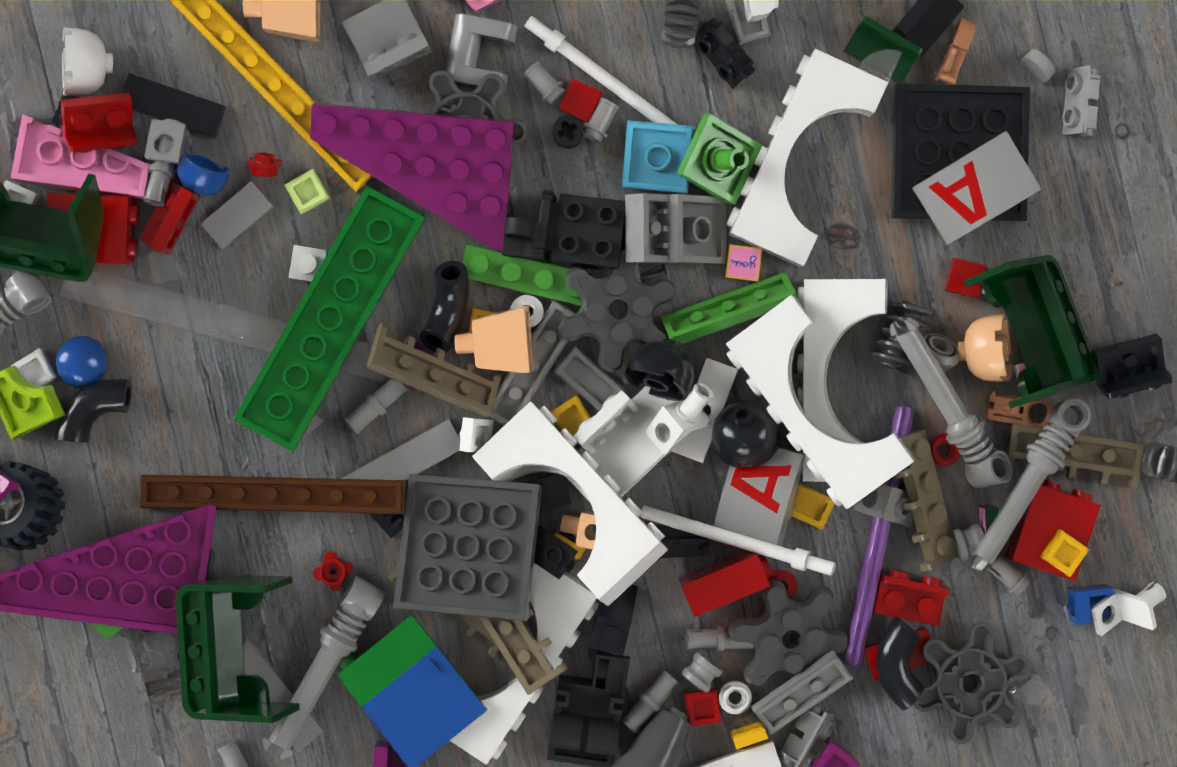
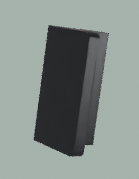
M918 0L892 32L922 48L923 52L920 55L922 57L962 11L964 6L958 0Z

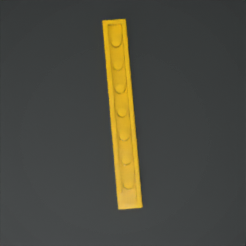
M170 0L356 193L373 178L370 174L310 139L311 105L315 101L216 0Z

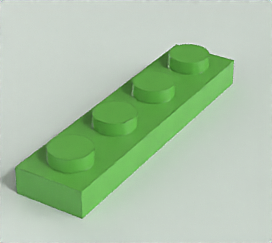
M466 245L462 263L467 267L469 280L573 305H582L580 296L566 284V274L570 269L526 258L503 256L500 252Z
M784 272L663 315L661 320L668 338L681 345L765 315L790 295L797 298V294L787 273Z

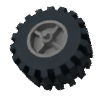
M4 462V465H0V470L19 482L20 486L16 492L9 491L0 501V546L21 551L24 549H36L37 544L44 545L48 542V535L54 536L58 531L55 528L57 523L62 524L64 517L60 516V512L65 510V502L60 501V498L64 496L63 490L57 487L59 482L56 478L49 476L50 473L19 462Z

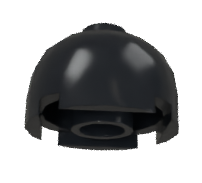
M663 339V341H653L640 346L630 359L624 375L638 389L641 383L650 387L648 393L650 395L665 400L682 401L683 396L687 398L692 387L694 367L690 357L681 349L682 346L678 342L671 339Z
M740 400L732 402L721 410L714 421L712 439L715 453L723 462L736 468H741V465L752 464L753 468L761 466L773 457L779 446L780 435L777 423L768 413L767 407L755 401Z

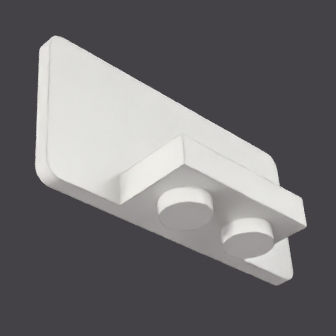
M645 386L632 399L622 390L617 395L610 396L603 403L602 409L593 418L586 419L579 426L578 432L573 436L582 446L578 452L582 455L587 451L600 465L595 469L603 478L608 474L618 484L621 490L617 494L621 498L666 456L646 434V429L662 406L678 401L665 400L648 394L650 391L648 386ZM661 423L658 428L661 439L668 441L670 439V429L666 424ZM691 431L684 433L677 442V444L682 439H684ZM568 478L571 481V483L581 492V494L590 502L588 496L581 488V486L574 480Z

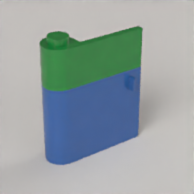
M413 614L359 658L352 654L337 666L341 671L337 675L338 679L407 767H417L488 710Z

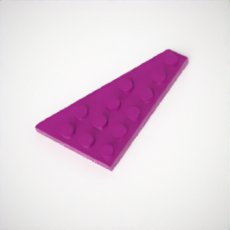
M313 103L311 105L310 139L495 251L503 252L504 229L509 209L515 121Z
M206 505L0 573V611L178 634L176 594L184 585L206 581L217 505Z

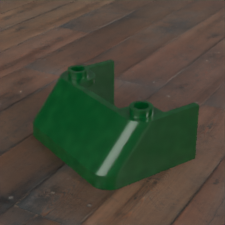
M89 173L78 194L70 203L68 211L11 201L8 191L0 182V267L75 282L87 281L95 268L105 214L95 174Z
M1044 255L1009 261L963 281L965 287L982 284L984 299L994 307H1004L1027 368L1019 372L1016 383L1022 397L1008 402L1010 409L1084 385L1098 378L1096 360L1061 267L1053 256Z
M245 575L193 582L182 586L176 594V614L182 705L185 712L191 718L274 723L300 710L299 703L270 702L269 688L265 680L258 675L245 674L241 610L257 607L263 599V593L291 584L292 576Z

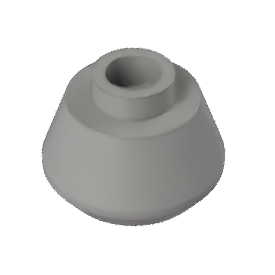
M936 333L923 336L945 373L958 364L960 360L959 351L952 340Z

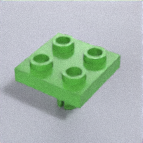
M704 114L678 169L677 175L723 202L735 205L762 144L714 115Z

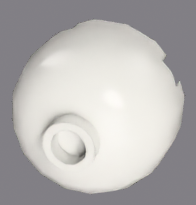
M64 27L62 42H65V48H63L62 52L63 95H89L96 92L104 84L106 74L113 73V54L106 53L104 42L97 34L85 29Z

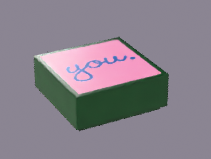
M978 505L979 525L984 535L998 514V508L993 505Z

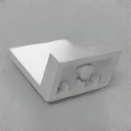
M383 0L343 21V26L372 82L432 52L406 0Z

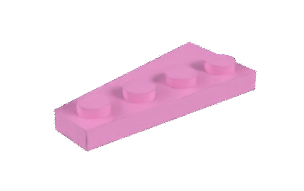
M22 114L11 179L14 182L79 191L87 175L90 173L96 176L100 194L143 199L151 174L148 172L150 164L112 149H98L87 153L70 152L62 135V129L46 125Z

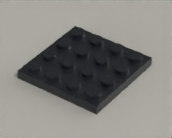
M895 84L891 219H930L912 188L1007 131L1028 165L1030 87ZM1027 198L990 221H1027Z

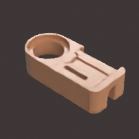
M962 17L959 19L935 82L943 85L955 84L965 55L974 37L977 23Z
M994 390L987 393L984 410L985 419L1035 428H1044L1045 425L1049 426L1047 421L1050 418L1053 405L1048 400L1040 399L1010 409L1008 402L1021 397L996 393ZM1037 403L1042 404L1047 411L1045 419L1039 423L1032 421L1029 416L1030 408Z

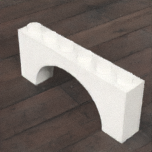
M814 49L810 57L804 54L796 70V73L801 75L797 86L790 85L782 101V104L787 105L782 118L776 115L768 134L773 136L769 147H761L754 163L759 166L754 178L748 176L740 195L745 196L741 208L739 209L734 206L726 225L731 227L728 235L756 248L763 249L762 251L799 268L805 265L818 235L808 230L799 222L787 200L785 168L791 148L804 129L825 116L849 112L870 117L875 113L888 85L887 81L817 49Z
M804 279V287L798 288V301L815 324L800 339L804 340V354H798L797 366L798 374H803V387H798L797 399L809 418L828 434L849 442L865 443L850 434L836 417L828 396L827 371L835 346L852 326L868 317L887 314L888 280ZM803 451L805 454L801 472L803 474V481L826 482L823 477L817 479L806 464L810 459Z
M790 295L727 342L726 345L730 351L726 354L738 370L743 367L750 376L746 382L758 397L763 394L770 404L766 409L777 424L781 422L785 424L790 431L786 436L792 446L797 451L803 449L810 460L806 464L817 479L823 477L830 488L826 491L832 501L838 507L843 504L848 509L913 463L915 458L896 432L889 437L875 442H849L828 434L818 427L805 413L794 390L792 362L800 339L815 322L798 299Z
M530 401L472 457L493 481L511 482L526 474L550 472L568 477L581 486L588 496L594 511L596 538L592 553L577 576L598 600L609 606L668 550L661 542L665 536L652 522L647 526L639 518L643 513L641 509L630 498L625 502L617 494L621 488L608 474L603 478L595 469L600 465L587 451L581 455L574 446L578 442L566 428L560 432L554 426L558 419L544 405L539 409Z
M534 563L530 601L537 619L536 641L539 643L549 637L552 644L542 651L553 669H555L563 660L558 656L564 647L571 648L581 633L577 629L583 618L588 621L591 619L599 603L595 601L597 597L585 584L567 572H564L559 580ZM515 677L498 690L477 695L488 710L450 741L486 765L491 757L497 760L507 745V742L503 739L510 729L516 732L526 716L522 713L528 701L534 704L544 687L542 686L532 694L527 695L521 683Z

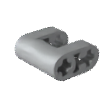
M456 14L445 68L453 76L455 84L476 89L485 75L497 74L505 83L503 93H506L508 75L479 69L476 66L481 40L515 44L518 26L498 20Z

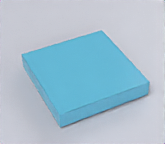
M627 120L622 188L688 193L689 181L677 175V172L694 137V126Z

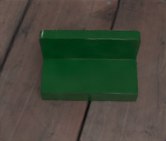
M865 16L857 26L843 52L892 81L902 84L915 60L920 57L923 49Z

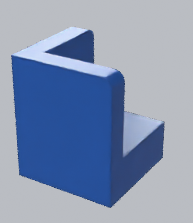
M1101 584L1067 588L1069 621L1077 625L1091 624L1093 619L1091 608L1107 595H1114V587ZM1110 605L1104 609L1102 618L1110 617Z

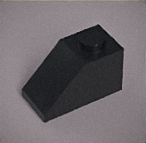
M631 584L609 606L600 601L590 640V648L623 656L632 622L638 586Z

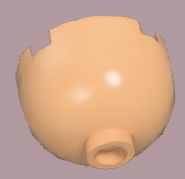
M1005 314L989 315L977 319L966 330L965 340L958 342L960 361H966L969 371L981 380L989 382L1011 380L1012 364H1006V361L1009 360V354H1012L1008 321L1007 319L1004 320Z

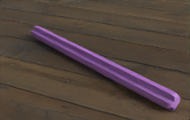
M901 405L895 408L890 435L896 432L900 437L910 433L914 416L913 408ZM895 475L883 484L898 489L900 478H896ZM874 516L872 518L848 632V646L843 656V661L852 666H860L862 664L891 526L890 521Z

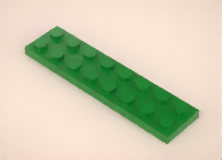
M368 186L365 187L233 418L234 421L287 450L295 452L425 222L424 216Z

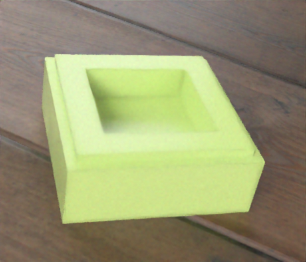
M314 169L284 185L302 215L331 199Z

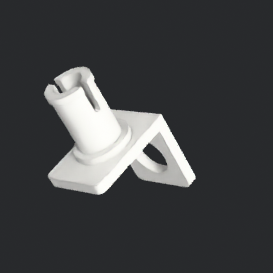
M698 383L693 386L692 391L685 400L662 406L646 429V434L664 455L672 451L684 433L708 426L711 423V419L703 409L713 398V392L708 386ZM661 423L666 424L670 429V439L668 441H664L659 435L658 428Z
M1154 582L1149 583L1137 595L1115 589L1114 595H1107L1091 608L1097 635L1103 636L1122 620L1154 630L1157 624L1153 607L1165 600L1166 593L1161 585L1158 583L1154 584ZM1110 605L1111 616L1107 622L1103 623L1102 613Z

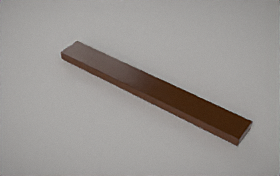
M141 475V508L197 509L212 504L217 505L216 510L405 514L406 480Z

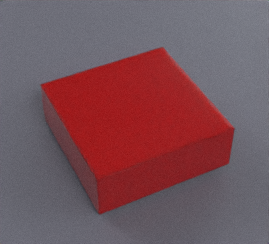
M572 78L558 110L585 123H589L603 92Z
M953 258L944 291L976 299L979 298L982 284L965 287L963 281L985 272L987 266Z
M717 688L710 689L708 693L703 690L684 692L690 727L722 723Z

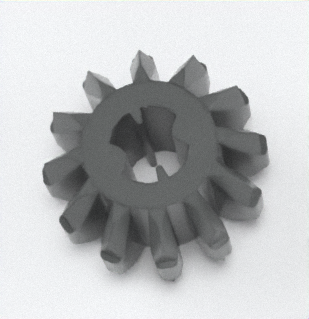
M701 0L666 1L661 41L664 45L681 49V47H692L695 42Z
M1157 442L1148 444L1146 452L1143 454L1141 470L1146 475L1177 483V447Z

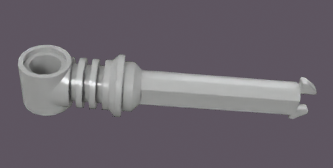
M19 271L6 281L4 290H0V337L5 334L9 324H13L16 319H20L23 315L39 312L52 301V297L39 274Z
M908 317L904 321L907 327L901 330L897 322H893L890 326V334L897 338L947 421L946 432L948 434L946 440L958 448V452L966 462L965 473L968 482L975 488H985L1009 482L1013 475V465L1010 457L1003 451H997L996 447H994L988 434L985 433L984 419L967 411L919 331V323Z
M1076 398L1057 403L1052 408L1050 418L1047 421L1050 426L1045 425L1043 428L1045 433L1041 432L1038 436L1041 440L1036 439L1034 443L1028 444L1026 447L1028 451L1026 455L1028 465L973 554L977 557L972 568L982 571L987 563L993 564L1046 476L1055 474L1058 469L1063 470L1065 467L1064 458L1066 456L1063 453L1068 454L1070 450L1068 446L1072 447L1074 444L1072 439H1077L1080 432L1089 425L1091 420V410L1084 401ZM1067 407L1075 410L1077 414V421L1074 425L1068 424L1064 419V411Z
M357 575L352 579L340 601V606L343 608H337L336 613L338 616L333 615L332 617L334 623L330 622L328 626L322 627L319 631L322 635L320 638L321 648L289 702L299 703L300 710L280 719L269 738L264 735L263 747L265 751H267L272 742L284 749L280 759L283 760L293 755L294 751L290 747L341 658L349 656L351 652H356L358 649L356 643L358 637L356 635H361L363 631L360 627L365 628L367 625L364 620L369 621L375 615L386 591Z

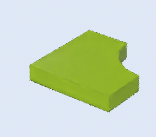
M16 366L0 371V416L11 441L65 416L52 385L41 387L31 384L22 377Z

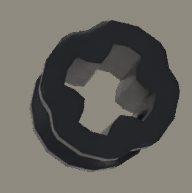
M569 115L557 119L553 125V137L556 144L566 149L575 148L580 144L583 135L580 121ZM563 125H567L569 129L576 128L573 132L574 138L572 140H569L566 136H559L562 133Z

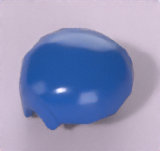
M187 152L182 155L177 168V174L182 185L191 192L204 196L214 195L221 191L230 175L227 167L220 169L216 163L207 157L195 154L188 155Z
M78 336L69 339L57 353L56 367L58 374L67 385L76 389H82L100 380L107 372L108 361L106 351L100 342L88 336Z

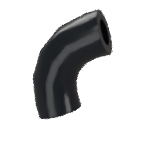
M459 261L444 262L436 268L434 273L436 283L434 304L430 316L419 334L422 344L433 352L437 348L445 350V353L450 349L455 341V334L459 333L464 320L469 298V277L467 267Z
M126 379L98 380L78 390L63 408L65 416L59 419L55 439L89 443L92 425L99 416L109 412H128L132 396L131 381Z
M895 616L878 642L876 668L882 688L895 705L901 710H906L918 700L925 688L911 672L909 665L910 653L922 637L903 620Z

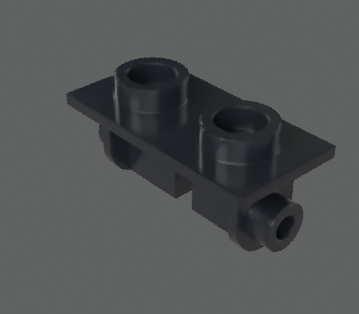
M713 18L708 23H704L696 32L695 42L699 51L706 55L716 67L719 76L734 89L744 78H748L756 71L752 66L754 62L740 45L730 51L727 46L732 44L735 38L722 21L718 22Z
M655 525L664 534L665 537L661 542L668 549L660 558L709 555L708 538L666 525Z
M538 525L534 563L560 580L565 571L569 573L576 563L573 559L578 551Z

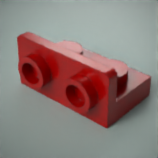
M129 93L61 100L62 135L70 152L87 153L92 150L106 148L121 149L137 144V137L133 130L132 98Z
M171 181L165 199V206H156L140 236V240L150 245L149 247L170 255L201 196Z
M890 569V574H880L873 612L939 626L945 596L950 595L951 589L943 586V580L939 578L923 576L922 581L910 579L909 572Z

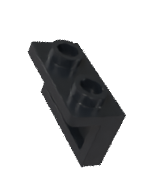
M1157 333L1092 350L1098 366L1096 383L1108 399H1120L1127 397L1131 393L1142 390H1155L1162 385L1172 383V375L1165 368L1162 338Z

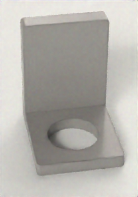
M152 119L144 155L145 159L178 164L182 145L191 146L192 142L186 124L173 119H165L163 121ZM160 137H171L174 140V147L170 152L159 153L156 151L155 142L156 140L159 141Z
M884 484L875 489L878 499L873 507L869 508L866 505V496L854 505L855 511L911 527L914 518L912 510L904 509L903 503L909 501L907 491Z

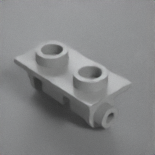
M1089 65L1067 69L1065 104L1062 115V135L1079 134V136L1092 137L1093 130H1097L1098 107L1088 105V100L1096 101L1099 98L1101 76L1098 75V69L1091 68Z
M817 704L801 714L794 727L805 734L802 738L794 733L789 735L780 751L782 755L780 762L789 767L792 766L793 762L796 764L795 767H811L817 759L818 752L815 750L821 739L825 741L834 728V723L831 721L835 714L824 712L821 715L820 713L823 708Z

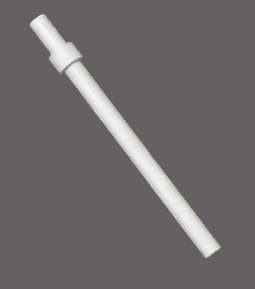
M533 16L528 19L524 27L545 42L544 46L552 52L558 51L650 121L677 124L565 40L566 36L556 29L552 31Z
M646 505L641 510L643 513L640 517L784 561L790 563L792 568L801 571L810 569L832 576L835 570L836 563L811 556V552L800 548L791 550Z

